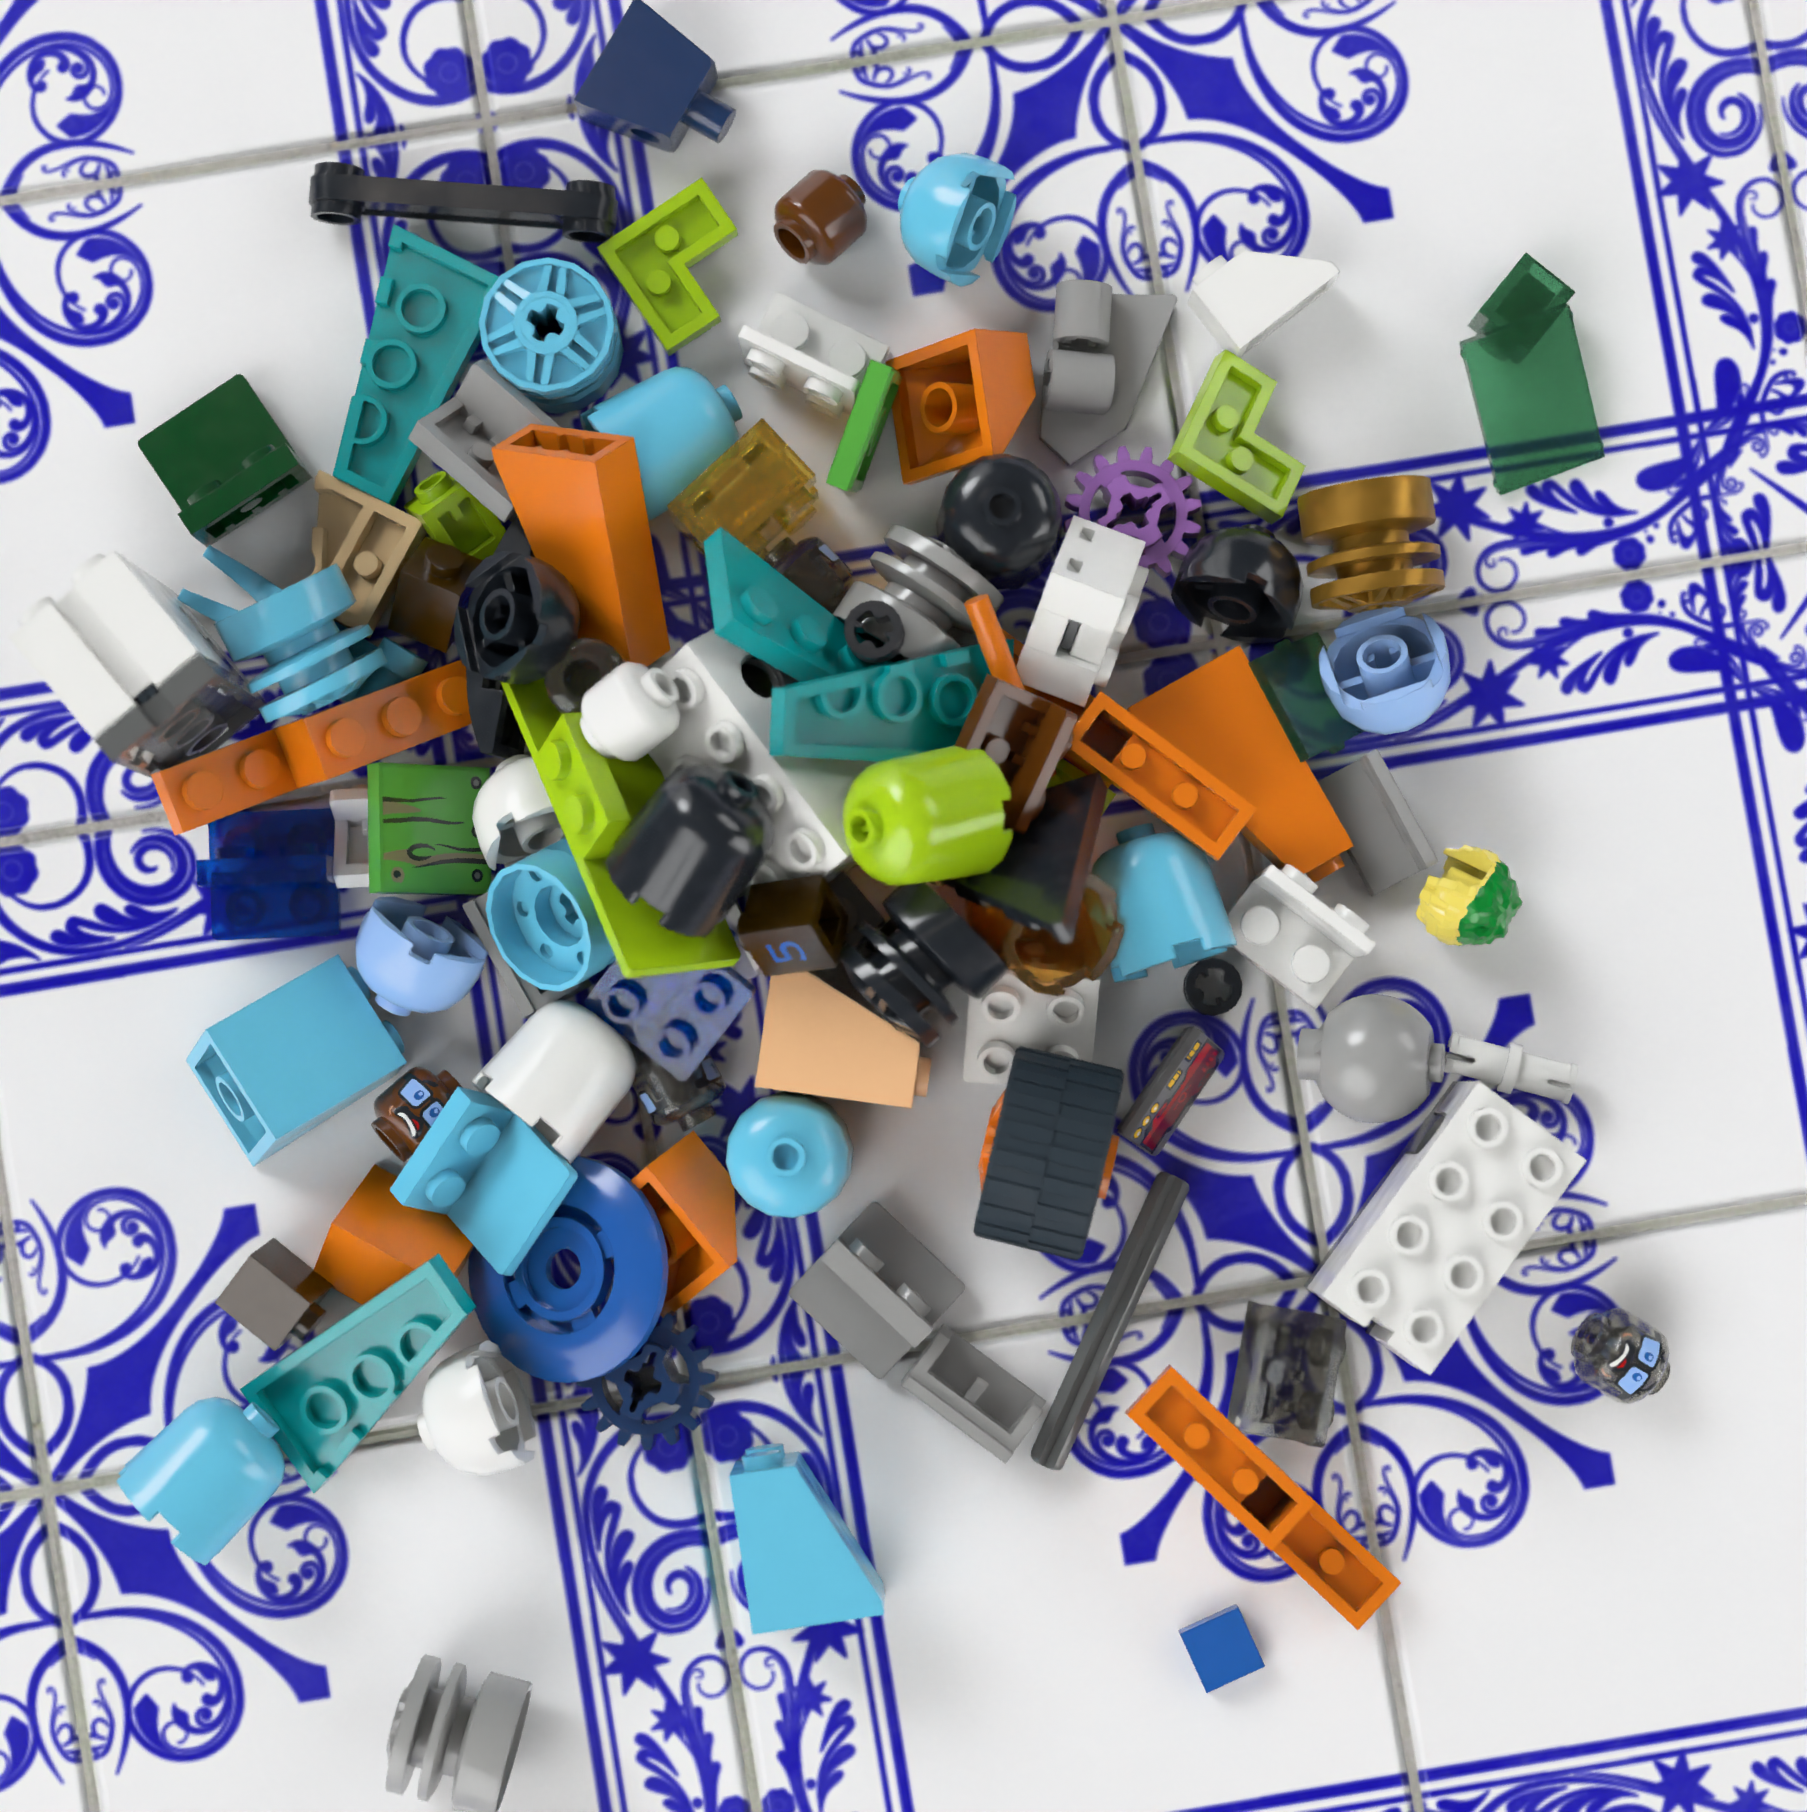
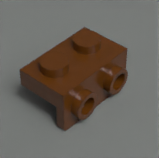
M987 673L955 746L966 750H983L999 766L1011 793L1009 800L1002 801L1005 815L1004 827L1024 835L1030 822L1043 809L1046 800V787L1058 761L1066 756L1072 745L1074 737L1073 728L1078 716L1047 699Z

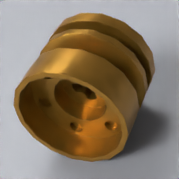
M1398 475L1355 480L1316 489L1298 497L1297 504L1302 541L1313 545L1332 546L1333 553L1307 563V577L1316 579L1337 578L1335 581L1311 588L1310 599L1312 608L1361 613L1383 607L1404 606L1419 597L1431 595L1445 588L1443 570L1436 568H1413L1414 566L1438 559L1441 555L1440 545L1431 542L1409 540L1410 533L1426 528L1436 521L1430 478L1421 475Z

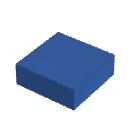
M1237 1604L1178 1630L1206 1693L1265 1667Z

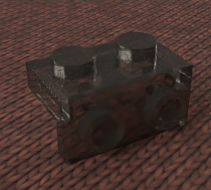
M1248 1301L1227 1419L1245 1434L1294 1440L1309 1446L1323 1448L1326 1444L1328 1429L1334 1419V1393L1339 1365L1342 1363L1346 1351V1321L1314 1311Z

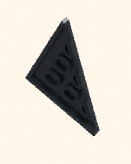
M1099 772L1046 788V800L1040 814L1030 822L1024 835L1016 832L1012 833V840L1003 860L988 873L931 881L929 883L937 887H942L944 884L955 889L958 896L984 908H989L992 905L1001 909L1005 917L1033 930L1043 928L1050 931L1054 938L1061 943L1071 942L1108 791Z

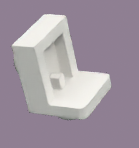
M359 784L350 789L331 790L329 804L335 819L333 877L337 889L369 887L368 785Z

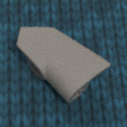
M1066 280L1056 284L1053 348L1049 349L1043 373L1039 439L1068 467L1127 428L1176 305L1177 296L1174 294H1112V286L1094 280Z

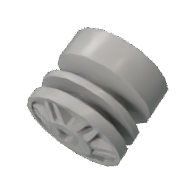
M892 525L885 535L884 541L903 562L883 552L875 551L869 559L870 563L888 582L887 586L882 590L869 583L855 581L833 615L845 624L850 611L860 603L875 600L883 601L892 606L900 615L905 630L904 645L900 652L891 659V661L897 662L962 648L948 632L954 626L962 631L975 634L964 603L973 597L988 594L996 613L1004 600L1003 595L977 570L972 569L970 564L962 559L952 548L932 537L922 536L900 525ZM874 616L861 622L865 632H857V634L866 641L870 640L875 648L883 647L889 642L886 639L885 632H893V625L890 621L885 624H879Z
M425 1654L421 1658L411 1682L403 1690L393 1718L387 1743L388 1770L385 1784L386 1791L403 1795L414 1769L417 1767L422 1769L417 1792L418 1800L428 1802L444 1774L454 1777L452 1790L453 1809L464 1812H498L509 1782L523 1732L532 1691V1682L490 1672L482 1684L477 1698L465 1696L467 1683L466 1665L456 1662L444 1690H440L437 1687L441 1671V1658Z

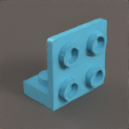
M457 1087L390 1188V1192L402 1206L448 1215L498 1274L511 1276L577 1180L578 1174L535 1126L531 1127L492 1095Z

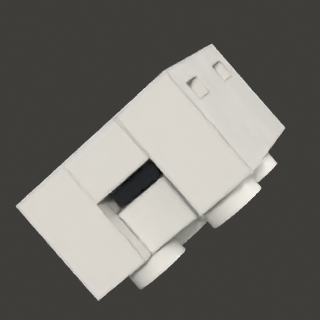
M1073 516L1016 666L1024 685L1085 707L1093 684L1106 688L1119 654L1120 646L1129 629L1150 570L1138 565L1146 544L1145 541L1078 516Z

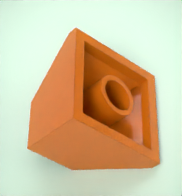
M975 328L885 361V365L893 367L903 377L892 405L903 485H913L959 470L981 456L1004 453L1036 397L1027 333Z
M694 1130L630 1180L644 1193L655 1210L667 1246L668 1285L664 1305L660 1313L662 1318L671 1310L676 1312L737 1262L735 1189L729 1173Z

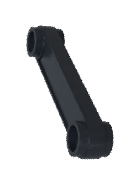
M321 162L315 164L314 175L311 176L309 205L311 206V217L314 220L335 225H357L361 223V215L562 229V235L570 240L585 243H604L613 237V230L617 226L618 200L615 199L616 188L608 183L592 180L570 181L566 184V190L365 176V170L340 162Z

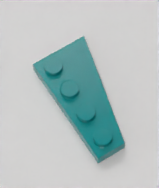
M393 224L388 244L390 252L384 276L380 277L375 298L377 305L369 339H365L360 360L362 368L355 396L351 397L333 472L335 478L393 507L423 452L408 438L418 420L450 400L481 340L479 319L484 297L499 278V276Z
M721 526L704 541L715 634L800 682L893 662L890 660L881 664H871L858 659L846 642L844 634L845 624ZM857 634L856 638L859 643L866 641Z
M1006 639L1013 658L1014 639ZM971 645L772 688L769 755L881 762L955 746L987 673L991 675L980 645Z
M438 1253L240 1388V1391L250 1404L252 1402L257 1404L278 1425L280 1430L273 1436L313 1494H315L330 1479L477 1306Z

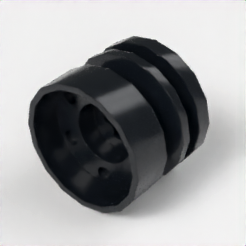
M924 882L898 886L882 901L886 912L897 926V929L889 937L864 921L856 927L875 949L867 959L846 940H843L839 959L845 967L852 986L896 1030L920 1040L930 1049L941 1037L922 1015L932 1006L947 1022L954 1026L960 1018L944 993L954 984L967 995L979 1001L1009 970L999 956L966 921Z

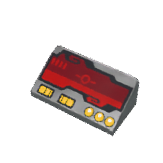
M1196 1027L1184 1028L1118 1125L1117 1129L1119 1131L1117 1133L1148 1154L1158 1155L1222 1062L1225 1055L1223 1050Z

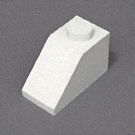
M1243 250L1227 262L1220 255L1205 265L1192 278L1197 286L1192 289L1187 304L1222 349H1227L1240 358L1329 290L1337 279L1340 270L1332 261Z

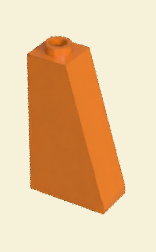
M529 424L492 447L493 460L534 556L555 567L566 577L576 593L580 607V628L577 640L584 638L592 639L574 647L582 668L610 673L625 662L639 663L648 667L669 652L671 649L634 437Z
M1240 645L1127 708V711L1257 807L1240 833L1278 869H1283L1286 864H1289L1303 874L1306 873L1307 877L1315 883L1345 866L1339 854L1352 848L1354 845Z

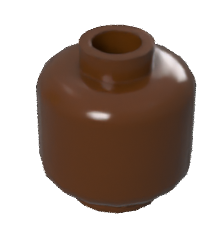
M813 170L809 172L775 204L774 219L776 224L773 226V232L781 248L791 258L801 264L811 262L817 265H828L832 263L866 231L867 215L863 206L866 198L862 189L851 177L844 174L837 176L827 170Z

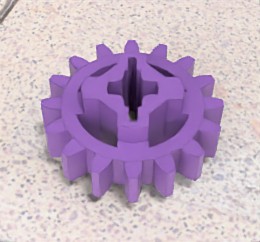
M1119 446L1116 463L1111 465L1107 459L1098 454L1093 459L1096 475L1092 477L1087 473L1079 471L1075 476L1074 482L1083 491V494H1068L1064 506L1071 511L1078 512V517L1090 521L1091 502L1100 490L1103 494L1102 498L1108 507L1106 515L1098 519L1096 524L1145 541L1146 544L1138 565L1148 569L1154 567L1162 577L1166 578L1172 572L1168 557L1172 555L1176 559L1184 560L1189 550L1188 546L1181 541V538H1197L1200 533L1201 526L1187 520V516L1197 513L1202 506L1200 499H1185L1184 493L1192 485V477L1188 475L1175 480L1171 476L1175 464L1167 459L1160 467L1153 464L1151 447L1144 448L1139 460H1131L1126 446ZM1126 476L1142 477L1154 482L1156 485L1151 488L1134 485L1129 482ZM1123 504H1127L1132 511L1138 510L1141 507L1145 509L1151 505L1141 522L1142 528L1138 529L1133 522H1128L1124 525L1119 523L1114 526L1120 518ZM1173 507L1174 526L1171 536L1164 543L1162 540L1163 535L1157 524L1159 516L1166 513L1167 509ZM1072 518L1064 522V533H1067Z

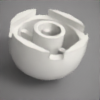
M521 754L501 762L497 766L496 771L485 781L474 801L472 816L480 849L488 867L494 871L496 870V863L504 864L506 868L565 837L532 757Z
M490 1340L465 1348L438 1364L429 1375L423 1393V1413L417 1416L420 1437L429 1450L437 1449L442 1458L458 1470L467 1474L482 1476L504 1472L523 1465L534 1459L535 1451H525L524 1442L535 1438L536 1432L530 1403L522 1382L514 1368L502 1372L498 1363L494 1360V1357L501 1355L500 1349L497 1344Z

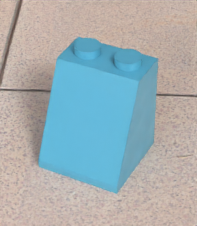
M339 955L330 958L207 1028L186 1058V1062L253 1167L392 1079L407 1063L402 1055L405 1052V1047L398 1031L389 1021H380L368 1002L371 998L370 990L363 981L359 971L352 966L347 968Z
M783 1443L767 1444L745 1449L746 1455L742 1456V1460L735 1462L729 1478L752 1634L884 1615L885 1591L882 1579L800 1452L785 1453Z

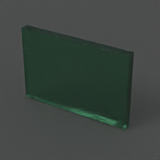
M1566 303L1459 342L1460 356L1464 361L1493 476L1492 484L1499 495L1512 492L1605 457L1604 444L1600 438L1574 327V315L1570 306Z

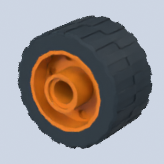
M1020 1046L1015 1050L1006 1089L995 1105L992 1106L979 1160L981 1197L973 1229L976 1237L1072 1260L1082 1258L1097 1198L1106 1199L1120 1136L1112 1135L1124 1080V1073L1121 1069Z

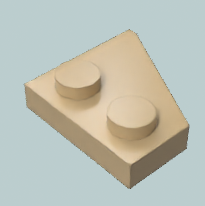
M319 470L314 484V490L319 493L317 527H312L311 552L315 558V568L310 576L337 563L356 602L336 617L334 621L347 628L369 624L372 632H374L397 589L400 571L422 542L427 532L418 518Z

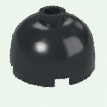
M1245 524L1241 527L1236 526L1214 530L1194 543L1182 561L1171 597L1175 607L1189 621L1199 627L1202 626L1204 617L1229 625L1220 635L1227 639L1254 644L1273 643L1284 638L1287 627L1292 630L1301 605L1304 585L1297 559L1285 545L1276 539L1275 535L1267 528L1255 524Z
M503 550L486 557L472 571L464 585L474 589L469 598L467 609L457 606L455 613V645L462 664L470 671L480 673L485 679L509 684L527 685L554 674L567 661L578 638L580 607L573 586L555 567L539 558Z

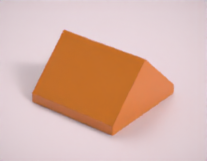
M374 1164L333 1220L314 1267V1271L333 1285V1289L362 1305L438 1253L455 1277L458 1278L474 1248V1245L448 1215L402 1206L390 1192V1188L398 1176L377 1164Z

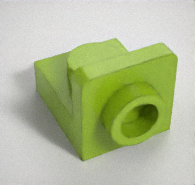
M440 471L424 479L415 488L414 493L416 497L407 502L404 508L409 515L418 518L431 539L443 544L452 545L460 551L481 560L494 554L506 532L505 528L493 512L483 506L477 498L446 471Z

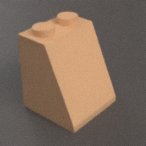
M808 971L770 976L755 1087L912 1108L913 1095L927 1096L932 1058L919 1057L920 1042L906 1033L896 1030L890 1023Z

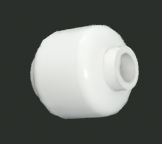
M625 662L612 670L583 696L581 704L583 716L580 721L581 730L589 744L604 757L611 759L617 757L620 760L627 761L639 760L678 728L680 713L675 702L679 698L678 689L673 680L661 669L655 667L649 669L639 663Z

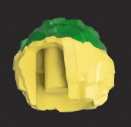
M1464 845L1460 849L1446 848L1443 853L1448 858L1443 867L1444 873L1442 878L1428 875L1425 886L1418 897L1420 905H1418L1416 911L1417 918L1425 925L1428 933L1437 937L1440 942L1446 945H1483L1485 943L1491 944L1496 938H1504L1508 933V924L1522 906L1516 881L1510 876L1509 867L1499 860L1497 854L1486 849Z

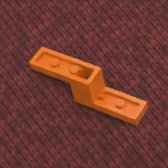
M1002 629L1005 639H1014L1013 660L1017 666L1024 644ZM1023 684L1026 691L1077 714V722L1073 728V742L1064 758L1087 775L1099 772L1107 788L1111 784L1116 786L1214 861L1220 859L1256 811L1257 807L1102 691L1095 698L1089 694L1085 707Z
M461 659L151 774L174 835L185 833L295 789L329 780L472 724L467 697L466 667L462 664Z
M1170 1364L1125 1411L1129 1418L1271 1552L1274 1551L1357 1630L1362 1627L1401 1584L1384 1565Z

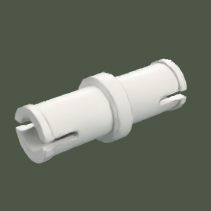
M1452 1032L1447 1045L1450 1047L1449 1052L1445 1053L1444 1072H1452L1497 1084V1091L1511 1094L1513 1089L1569 1104L1573 1094L1570 1084H1576L1578 1064H1568L1523 1052V1045L1509 1042L1506 1048L1460 1036L1459 1033Z

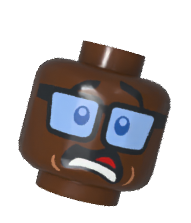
M414 1067L374 1101V1111L377 1119L371 1123V1126L391 1152L405 1162L413 1155L456 1088L462 1086L444 1069L438 1075H434L423 1067Z

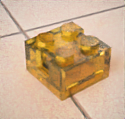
M762 418L667 505L675 528L705 560L704 541L721 526L766 561L771 554L766 546L783 530L789 536H792L816 514L817 509L813 506V503L819 498L818 490L813 486L817 482L816 475Z

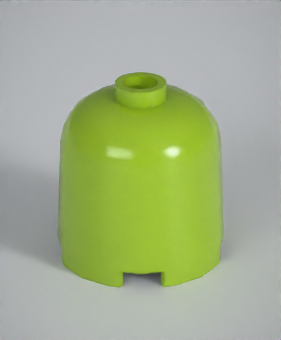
M951 746L877 762L868 766L856 777L849 788L844 801L842 818L845 841L855 862L872 878L888 885L902 886L988 873L1003 860L1012 840L1013 831L1011 829L1003 830L1005 815L1002 801L1011 798L1010 788L999 766L980 749L966 750L958 746Z

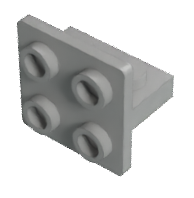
M479 360L469 369L455 397L418 420L408 439L503 522L509 519L512 522L517 514L493 460L491 448L529 424L560 426L508 380L499 375L485 360Z
M871 1202L791 1287L789 1295L872 1375L881 1379L912 1347L916 1348L933 1330V1324L964 1292L965 1285L878 1202Z

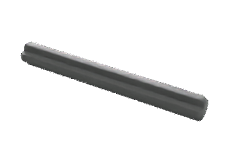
M1160 1172L1156 1175L1032 1447L1031 1458L1036 1463L1055 1471L1063 1468L1188 1194L1189 1184L1185 1180L1167 1172Z

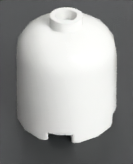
M557 1000L546 1003L538 1009L471 1082L479 1092L492 1095L531 1127L535 1126L552 1144L551 1146L571 1165L629 1091L635 1080L637 1065L632 1049L621 1037L628 1027L611 1010L599 1002L590 1011L577 1002Z

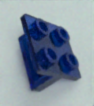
M331 808L236 812L208 823L209 859L196 860L197 886L211 891L212 937L215 940L337 936L341 933L340 888L337 889L333 877L335 819Z
M730 928V930H731V932H732V934H733V936H734V938H735L736 933H735V931H733V930ZM615 959L585 999V1005L674 1077L684 1082L693 1074L756 993V987L732 967L627 978L622 974L617 959Z

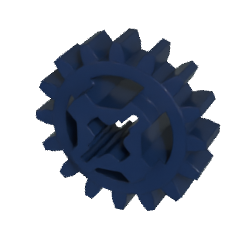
M671 1310L660 1323L657 1322L648 1342L644 1345L643 1351L636 1353L620 1368L599 1378L576 1382V1385L591 1388L593 1393L591 1397L581 1404L583 1411L599 1408L603 1414L595 1429L600 1433L612 1425L620 1429L618 1445L624 1447L634 1434L641 1436L643 1449L651 1450L656 1444L659 1433H662L670 1445L676 1444L681 1439L678 1424L681 1423L686 1428L694 1431L702 1421L693 1409L695 1407L710 1408L715 1401L712 1395L703 1391V1385L715 1382L719 1378V1372L712 1369H703L702 1361L711 1355L714 1350L711 1345L696 1349L691 1342L699 1330V1327L695 1324L686 1328L683 1332L675 1328L677 1312ZM674 1347L682 1355L689 1377L679 1373L672 1358ZM656 1356L652 1365L655 1367L653 1378L662 1382V1385H656L639 1400L643 1391L640 1389L642 1379L635 1375L634 1371L641 1370ZM607 1380L616 1384L623 1400L621 1408L613 1400L608 1389ZM664 1402L672 1406L675 1404L680 1406L676 1412L668 1417L658 1420H646L647 1414L652 1406Z

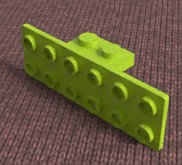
M573 648L567 661L552 676L551 686L555 700L551 688L547 684V677L527 685L501 682L622 974L627 978L734 966L741 958V952L726 918L718 923L706 937L686 936L668 930L659 924V920L664 915L663 912L651 906L641 896L635 904H631L624 898L610 878L606 859L613 851L615 841L665 779L661 769L649 753L636 761L620 760L617 757L614 759L606 758L599 754L586 740L580 725L581 718L583 717L581 711L583 696L609 673L582 668Z

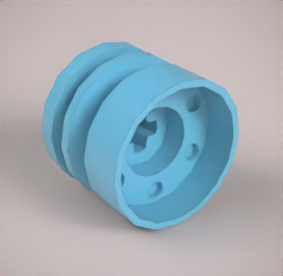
M549 257L521 262L500 275L484 297L479 319L484 352L498 374L508 380L542 411L559 414L581 410L601 398L618 376L624 350L620 326L613 307L597 279L575 263ZM554 318L557 319L562 330L561 334L549 333L545 340L542 341L536 330L537 325L549 326Z
M337 563L214 624L233 662L264 655L269 667L255 676L246 685L250 694L277 682L284 693L258 708L266 723L280 717L298 714L303 716L358 689L377 668L388 662L381 647L353 659L348 647L373 633L369 624L355 626L342 631L338 630L334 619L349 609L356 602V599Z
M566 837L498 872L488 889L486 913L491 936L502 958L519 977L539 989L560 992L581 983L602 971L607 965L617 961Z

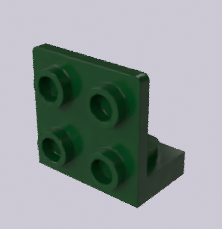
M241 374L233 376L138 440V447L181 509V512L177 515L189 533L206 547L214 544L313 478L247 379Z

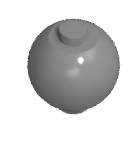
M1368 994L1351 998L1331 1010L1319 1029L1302 1028L1300 1031L1297 1050L1298 1079L1315 1080L1326 1102L1336 1111L1353 1120L1367 1123H1385L1400 1119L1413 1112L1429 1096L1432 1082H1443L1445 1044L1434 1043L1433 1029L1426 1018L1413 1006L1398 998L1381 994Z

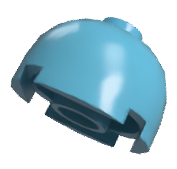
M958 153L936 158L919 171L916 177L910 178L900 192L898 210L900 212L902 240L906 251L914 262L935 276L959 287L972 284L981 277L971 271L977 266L983 254L987 261L991 263L994 261L1010 230L1016 207V194L1006 191V179L1015 180L1013 172L1005 166L982 156Z

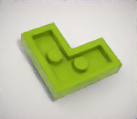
M701 177L599 245L597 249L668 356L721 322L720 315L688 269L737 237L738 231Z
M1225 349L1214 358L1167 460L1272 525L1284 516L1306 465L1254 433L1277 385V381Z

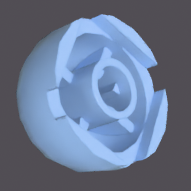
M1383 607L1358 613L1344 620L1334 630L1336 639L1329 645L1327 652L1323 645L1319 654L1320 676L1327 696L1343 719L1366 732L1387 735L1408 731L1426 722L1439 709L1450 684V662L1445 635L1433 618L1422 613L1423 621L1417 617L1406 616L1404 607Z
M378 897L374 900L370 911L365 914L355 941L357 969L363 981L377 994L375 997L377 1004L393 1014L409 1016L411 1011L419 1013L444 1011L463 999L477 982L484 969L483 966L488 952L482 941L470 930L446 916L442 926L422 918L427 906L398 897Z

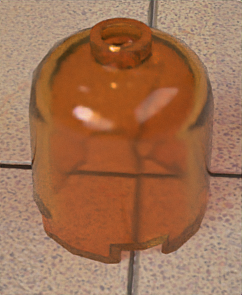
M1090 871L1088 872L1073 939L1069 943L1057 941L1052 932L1043 928L1033 930L1005 917L1001 909L992 905L989 908H984L965 899L967 924L999 956L1008 967L1009 972L1036 993L1060 996L1066 992L1063 988L1074 986L1086 977L1092 981L1099 978L1115 958L1124 933L1123 925L1117 921V904L1114 900L1117 895L1114 889Z

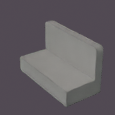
M1377 749L1318 781L1354 845L1346 851L1371 897L1438 863L1436 855Z

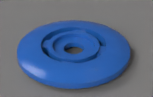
M577 1156L571 1164L578 1174L577 1180L513 1275L498 1274L475 1246L468 1262L471 1298L477 1306L474 1310L489 1340L498 1345L501 1355L515 1367L531 1376L551 1382L571 1383L589 1381L609 1374L630 1360L645 1344L655 1328L664 1305L668 1285L667 1246L662 1227L650 1202L644 1193L630 1181L631 1179L618 1169L602 1161L583 1156ZM563 1249H568L575 1253L581 1266L578 1281L568 1289L560 1287L554 1281L551 1274L552 1260ZM612 1259H614V1281L612 1290L605 1307L600 1313L597 1307L600 1304H602V1302L604 1301L609 1292L613 1276Z

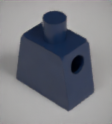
M641 0L632 1L574 98L579 117L584 121L673 153L679 147L689 128L719 144L728 133L736 116L734 108L710 95L718 79L716 65L711 57Z

